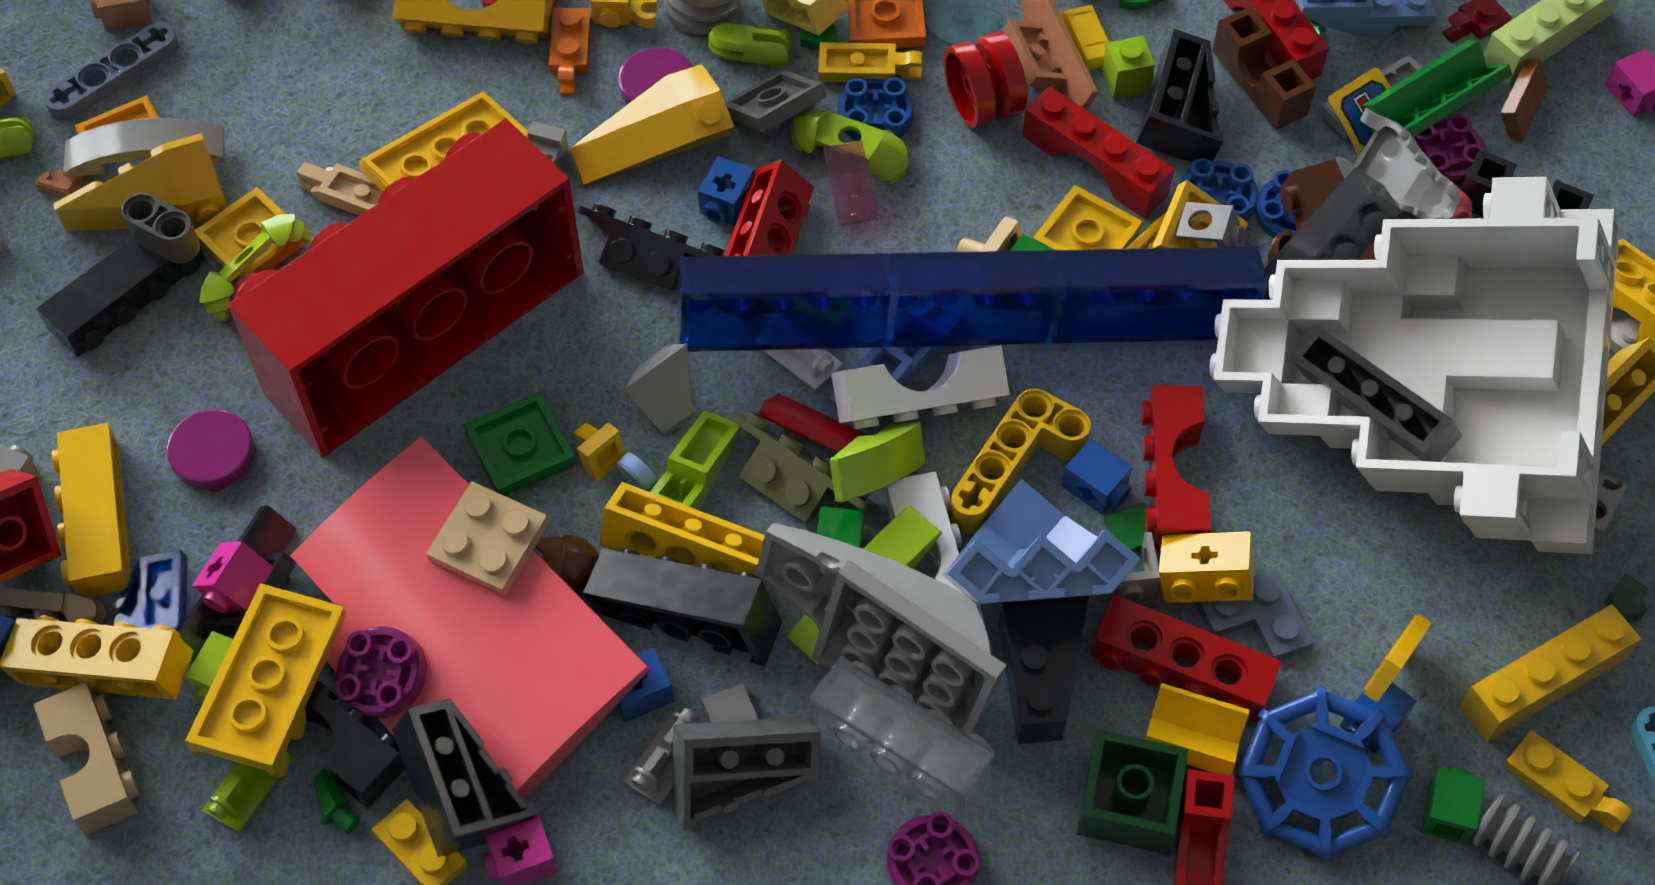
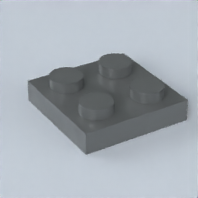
M782 69L725 101L733 121L762 133H768L779 129L783 125V121L812 110L814 104L824 99L826 94L822 83Z

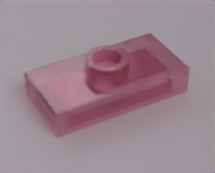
M859 140L823 148L839 227L877 220L878 216L863 141Z

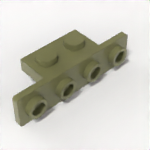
M749 411L747 415L733 412L729 419L761 441L739 477L804 523L810 524L830 492L834 491L830 463L819 456H816L814 460L807 457L801 452L804 445L791 436L782 433L781 437H778L769 431L768 428L771 423L757 413ZM871 492L848 500L863 511L874 512L878 504L868 498Z

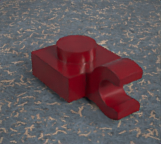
M1471 0L1459 6L1458 11L1448 18V21L1453 26L1443 30L1442 34L1451 43L1471 33L1478 40H1481L1509 23L1512 16L1496 0Z

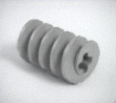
M1501 793L1479 821L1472 843L1478 847L1490 840L1491 846L1488 855L1492 859L1506 852L1507 857L1504 868L1508 871L1522 864L1523 868L1519 878L1522 882L1538 876L1537 885H1556L1580 855L1581 851L1566 858L1565 852L1568 842L1562 839L1550 846L1549 840L1552 830L1546 827L1534 834L1533 829L1536 818L1531 815L1521 822L1517 821L1520 806L1514 804L1506 810L1501 809L1505 796Z

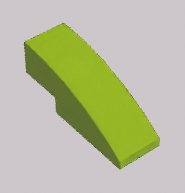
M703 410L668 457L665 473L650 492L700 510L734 447L741 427L729 419Z
M921 423L888 424L876 435L858 436L830 459L835 502H844L888 486L924 465L926 461Z

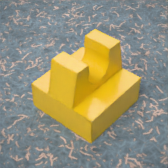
M585 422L573 432L575 438L582 443L577 447V451L583 468L596 482L615 468L617 462L626 454L619 430L610 423H606L598 430Z

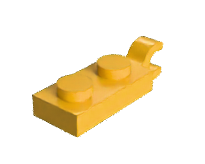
M820 42L819 82L846 83L852 78L889 79L895 77V74L900 75L904 79L922 80V52L920 51L896 52V43Z
M1532 729L1503 765L1505 769L1579 824L1589 815L1615 835L1633 812L1622 801L1603 796L1609 784Z

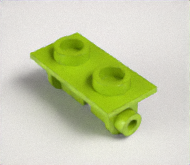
M289 754L290 763L293 759V756ZM236 762L201 811L240 833L279 778L269 775L265 770Z

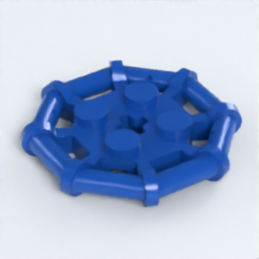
M1317 687V691L1269 711L1263 709L1257 715L1259 722L1242 764L1236 768V778L1241 779L1262 827L1259 831L1266 838L1270 835L1320 856L1321 861H1331V857L1380 837L1386 839L1392 833L1390 827L1408 780L1413 779V768L1408 767L1386 720L1388 717L1386 712L1382 709L1376 711L1326 691V687ZM1316 711L1317 724L1310 726L1309 729L1291 734L1284 725ZM1329 712L1357 722L1361 726L1355 734L1328 724ZM1274 734L1284 742L1275 767L1261 765ZM1372 734L1387 765L1373 767L1364 750L1362 742ZM1324 760L1333 763L1331 771L1338 774L1334 782L1327 780L1324 785L1315 783L1316 775L1310 772L1313 765L1321 766ZM1275 778L1286 803L1276 811L1273 809L1261 780ZM1373 779L1386 780L1387 784L1376 812H1374V810L1364 804L1365 798ZM1293 811L1320 822L1319 836L1289 824L1286 820ZM1357 812L1365 822L1332 836L1331 821L1342 819L1351 813Z

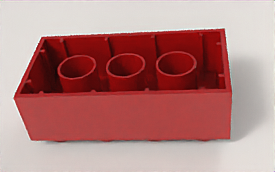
M505 118L483 134L470 132L457 139L449 148L444 160L416 179L413 177H403L391 183L381 194L377 205L350 223L338 222L322 229L312 240L307 252L280 270L268 269L253 275L242 286L237 299L229 303L228 307L264 395L321 458L327 456L584 273L570 180L523 133Z

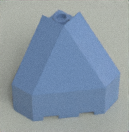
M1021 479L989 515L943 576L975 602V604L1111 594L1141 558L1107 529H1103L1098 536L1089 532L1065 516Z

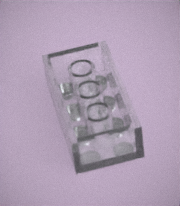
M840 656L809 697L810 721L820 730L821 740L930 810L949 814L953 820L962 826L991 786L996 752L992 750V747L985 739L974 733L965 734L954 727L952 721L945 714L936 709H925L914 702V698L908 691L898 685L890 687L876 678L875 673L867 665L859 661L852 663Z

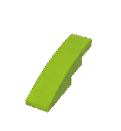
M908 505L872 539L864 550L914 569L943 532L915 508ZM804 615L786 637L816 664L822 665L812 658L820 630L809 616Z

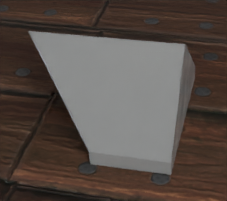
M670 344L665 346L637 367L624 389L664 435L674 432L699 414L697 408L693 406L687 344Z

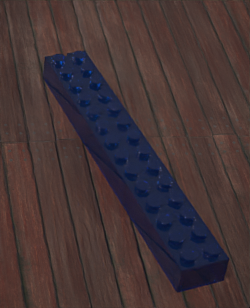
M1258 247L679 257L678 335L679 344H687L688 352L1218 340L1215 335V319L1217 314L1222 312L1223 300H1263L1269 281Z

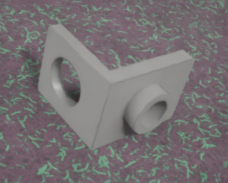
M1187 202L1176 236L1178 239L1216 242L1226 268L1235 269L1240 250L1245 242L1244 226L1240 225L1232 205ZM1209 214L1212 216V222L1206 229L1198 231L1190 228V222L1196 215Z
M1152 532L1144 534L1140 549L1144 571L1128 573L1111 594L1097 595L1098 601L1111 600L1114 594L1135 603L1143 600L1144 597L1156 596L1160 575Z

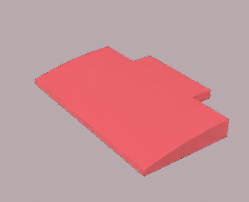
M421 436L352 494L290 556L334 604L344 606L347 615L326 659V662L337 673L338 662L346 647V641L357 630L365 631L373 627L387 626L410 635L423 651L426 661V677L420 694L408 708L451 698L485 742L483 747L499 769L503 767L513 778L510 783L522 799L525 800L643 678L650 668L535 550L532 551L506 596L429 561L426 555L427 551L469 483ZM407 709L394 716L378 719L393 735L392 729Z

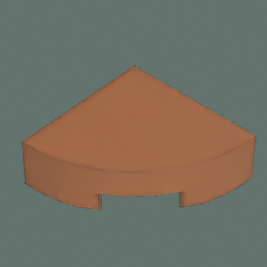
M61 168L52 173L50 171L43 173L34 184L39 191L64 198L79 190L87 176L65 177L64 168Z

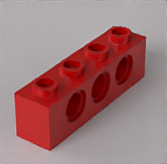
M783 160L755 170L724 255L725 259L720 266L709 297L742 323L765 318L775 309V305L764 300L776 266L781 262L789 263L792 251L799 240L798 233L803 219L810 208L809 201L814 186Z
M1115 594L1097 631L1090 655L1097 658L1102 666L1110 670L1120 671L1125 669L1139 675L1144 683L1152 687L1160 688L1161 683L1248 709L1247 721L1251 720L1256 723L1259 721L1257 715L1266 705L1282 663L1281 660ZM1141 641L1148 644L1151 649L1140 650L1132 643ZM1174 659H1187L1193 666L1182 667ZM1227 675L1234 680L1235 684H1224L1216 676Z

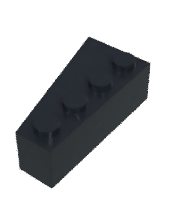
M603 548L583 591V594L597 614L647 630H651L655 623L658 624L659 629L665 634L684 642H688L691 635L696 636L714 646L713 651L728 656L731 655L733 649L751 654L750 663L763 667L767 663L782 625L779 613L762 579H759L756 575L748 572H739L738 574L722 572L707 564H700L698 567L682 564L666 556H661L658 559L641 556L630 549L615 551Z

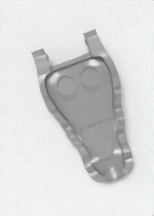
M1366 108L1360 121L1373 128L1375 132L1355 164L1341 156L1335 158L1343 177L1346 178L1356 167L1385 185L1401 211L1412 213L1419 219H1450L1455 214L1460 203V190L1452 181L1444 177L1420 149L1410 132L1399 123Z

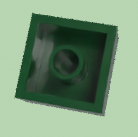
M1097 730L1091 751L1076 835L1168 854L1175 836L1189 749Z

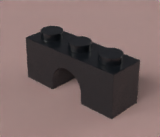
M1481 149L1479 150L1461 189L1472 200L1473 214L1484 218L1483 199L1485 193H1491L1492 178L1514 177L1518 164ZM1555 180L1552 187L1560 209H1588L1594 197L1591 193Z

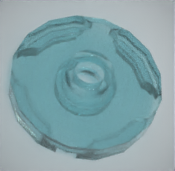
M931 0L926 7V32L937 46L945 50L948 46L963 41L971 42L975 46L979 36L998 31L999 11L992 0Z

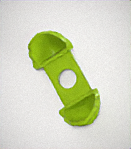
M823 109L812 110L793 118L791 130L792 146L798 152L804 150L807 153H812L816 146L820 145L867 162L866 173L868 175H876L879 180L888 181L890 184L897 182L907 172L909 162L907 148L900 138L887 130L884 131L835 114L833 111ZM854 130L861 135V140L854 145H847L839 140V135L843 131Z
M284 214L261 222L262 232L219 273L209 271L201 287L199 303L205 304L207 313H212L217 321H226L230 318L228 304L231 303L230 296L235 291L231 282L272 243L279 246H284L287 242L297 244L300 241L306 244L310 243L312 232L305 228L303 221L294 219V214Z

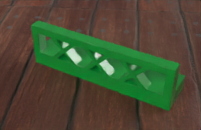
M1468 40L1363 104L1364 111L1367 108L1378 115L1399 123L1415 137L1512 76L1510 64L1486 65L1480 40ZM1370 127L1371 134L1373 135L1375 130Z

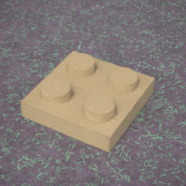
M471 481L426 555L429 561L506 596L550 521L547 515Z

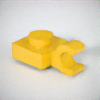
M591 0L594 24L614 28L619 25L631 26V21L633 20L642 28L651 29L656 27V15L646 12H658L657 0Z

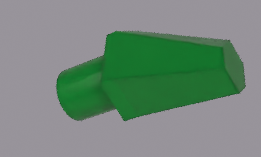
M324 768L314 778V787L322 823L327 825L333 821L346 833H351L358 826L360 819L346 808L349 799Z

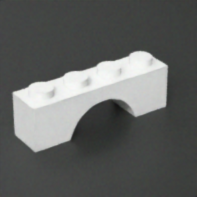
M1002 345L949 354L945 370L940 379L923 392L914 391L899 384L890 375L884 364L831 373L839 423L853 421L854 429L878 426V417L892 414L894 423L919 419L918 410L932 408L933 416L958 412V403L970 401L972 410L997 406L995 397L1010 395Z
M936 472L904 477L885 486V504L890 522L905 507L911 505L943 532L928 551L938 567L935 580L954 588L966 596L943 576L959 555L958 549L962 548L958 524H950L947 513L951 511V500L947 486L940 487ZM976 604V606H977V608H978V610H979V612H980V615H981V617H982V619H983V614H982L981 605H980V604Z

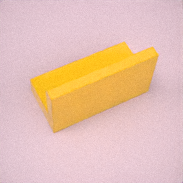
M1161 683L1145 740L1189 749L1187 765L1213 773L1232 775L1249 710Z

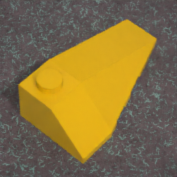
M700 64L662 78L572 146L570 152L584 186L729 137L734 124L721 90L705 67Z
M202 133L162 144L150 151L152 157L136 166L129 162L118 168L120 175L105 183L94 181L53 203L65 231L128 229L121 213V208L127 198L137 193L153 195L185 212L193 226L203 225L226 209L228 206Z

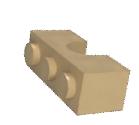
M87 682L34 703L45 740L58 758L75 751L90 752L89 759L82 770L60 780L72 819L83 834L88 835L137 814L138 810L133 798L141 795L140 789L132 771H123L120 759L127 757V753L117 731L110 734L106 721L113 719V714L104 694L96 696Z

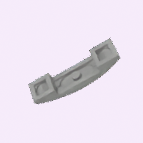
M172 118L137 119L96 127L65 141L64 175L65 177L106 174V164L147 160L152 157L150 151L158 146L200 133L203 135L212 162L222 163L225 162V130L223 126L212 123Z

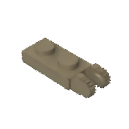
M0 587V614L9 618H17L18 610L33 611L32 619L45 615L60 620V616L63 614L69 622L75 623L76 619H88L100 625L101 623L104 624L110 615V609L107 608L108 605L104 604L105 602L87 596L85 598L78 595Z

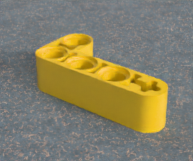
M1040 389L1023 391L954 488L951 495V511L949 514L951 524L957 523L961 533H976L1005 498L1038 447L1059 458L1072 460L1087 444L1091 423L1087 414ZM1034 413L1040 417H1030L1027 414ZM1070 432L1075 434L1076 437H1069L1063 433ZM1006 444H1016L1019 448H1010ZM992 474L997 476L998 479L990 480L985 478L984 475ZM975 496L978 498L977 506L972 505Z

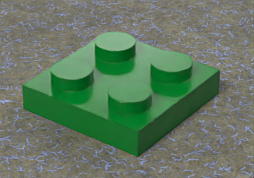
M541 392L464 424L465 433L495 491L501 495L506 496L577 464L575 454Z

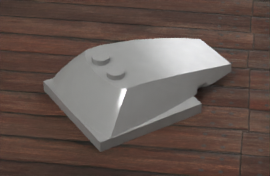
M773 523L765 532L755 575L762 579L769 588L794 609L809 616L816 623L820 633L812 658L942 747L960 757L970 744L1006 667V664L995 658L992 654L987 629L975 602L954 588L897 561L809 531Z

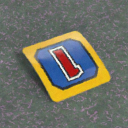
M1379 68L1369 70L1328 97V102L1346 129L1358 157L1372 136L1370 127L1360 121L1364 113L1363 104L1391 88V85Z

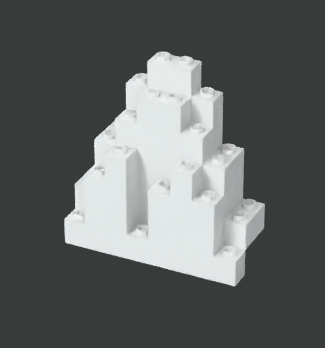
M1547 177L1492 178L1491 193H1485L1484 218L1383 219L1382 234H1377L1374 241L1376 260H1277L1276 275H1271L1269 279V296L1271 300H1223L1222 312L1217 314L1215 319V335L1218 339L1217 352L1213 353L1210 358V375L1224 392L1261 393V395L1256 396L1254 401V416L1269 434L1320 436L1329 448L1351 449L1353 465H1356V468L1376 491L1428 493L1438 505H1454L1455 512H1460L1459 515L1463 519L1464 524L1469 527L1476 538L1527 540L1532 542L1538 552L1593 554L1620 223L1614 209H1560ZM1317 325L1453 419L1462 437L1441 462L1420 460L1385 435L1371 417H1360L1339 402L1332 391L1326 386L1314 384L1301 374L1290 358Z

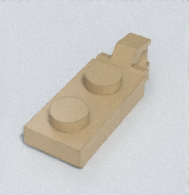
M304 162L296 172L299 188L310 192L312 197L323 203L358 216L377 205L383 193L364 173L337 163L334 167L323 169Z

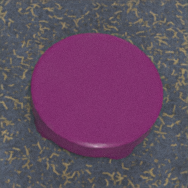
M653 47L638 51L623 63L619 71L618 79L621 96L629 104L665 76L691 68L693 65L687 57L673 49Z
M1454 114L1450 118L1445 117L1413 137L1436 169L1444 177L1452 181L1454 185L1464 183L1479 150L1486 151L1481 136L1471 127V120L1461 114Z
M210 409L194 413L181 421L168 439L166 453L174 474L183 483L194 488L219 492L246 472L256 453V446L250 429L243 419L226 410Z
M378 626L365 631L357 630L348 637L346 647L338 662L336 693L349 706L370 717L385 718L401 713L416 700L425 682L426 661L421 647L410 635L392 627Z
M934 812L931 815L911 819L903 824L889 841L886 866L892 885H974L977 879L980 864L977 844L970 832L945 812Z

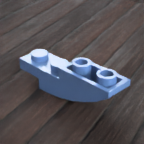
M1297 0L1301 12L1311 20L1325 27L1357 35H1392L1396 26H1431L1436 17L1430 0Z

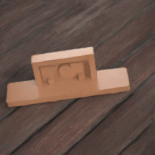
M1023 0L1020 8L1026 21L1009 20L1002 31L1011 40L1018 53L1028 86L1037 88H1048L1051 86L1054 89H1059L1061 94L1086 110L1098 95V90L1054 0Z

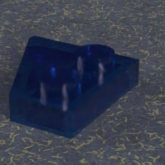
M181 549L140 557L130 575L128 586L122 590L114 605L119 612L111 626H114L115 622H126L138 628L153 629L155 625H164L179 631L186 620L188 556Z

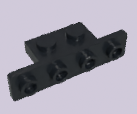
M595 202L592 210L580 205L577 212L612 226L599 264L671 291H675L689 254L720 266L725 259L722 258L725 252L724 249L702 242L700 249L686 244L688 236L669 229L665 230L664 236L651 232L652 223L631 215L628 222L614 218L617 210Z
M268 505L261 506L237 542L242 541L274 567L264 584L285 590L290 582L289 574L297 562L283 551L294 536L296 528ZM202 594L178 631L180 638L194 650L190 664H193L212 631L226 637L236 635L247 611L217 612L203 602L204 595Z

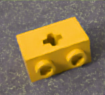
M1250 531L1162 535L1159 575L1165 603L1253 600L1255 559Z

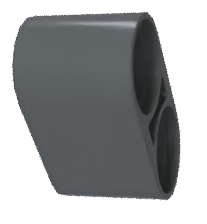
M147 193L134 194L124 201L121 213L133 240L137 244L174 263H186L198 255L200 242L191 220L185 212Z

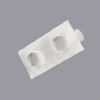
M770 314L763 322V327L767 329L766 332L755 341V345L814 391L831 377V373H835L843 366V363L828 350L817 344L782 315Z

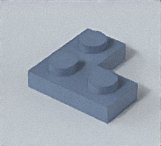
M1277 569L1254 576L1253 600L1196 602L1210 633L1221 636L1253 625L1268 656L1278 660L1310 650L1314 645V641Z

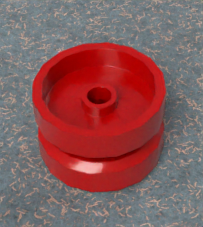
M995 31L979 36L975 46L971 42L963 41L946 48L943 65L948 91L953 104L967 127L974 129L989 124L994 120L996 114L999 117L1008 118L1024 112L1028 101L1027 82L1018 53L1004 32Z

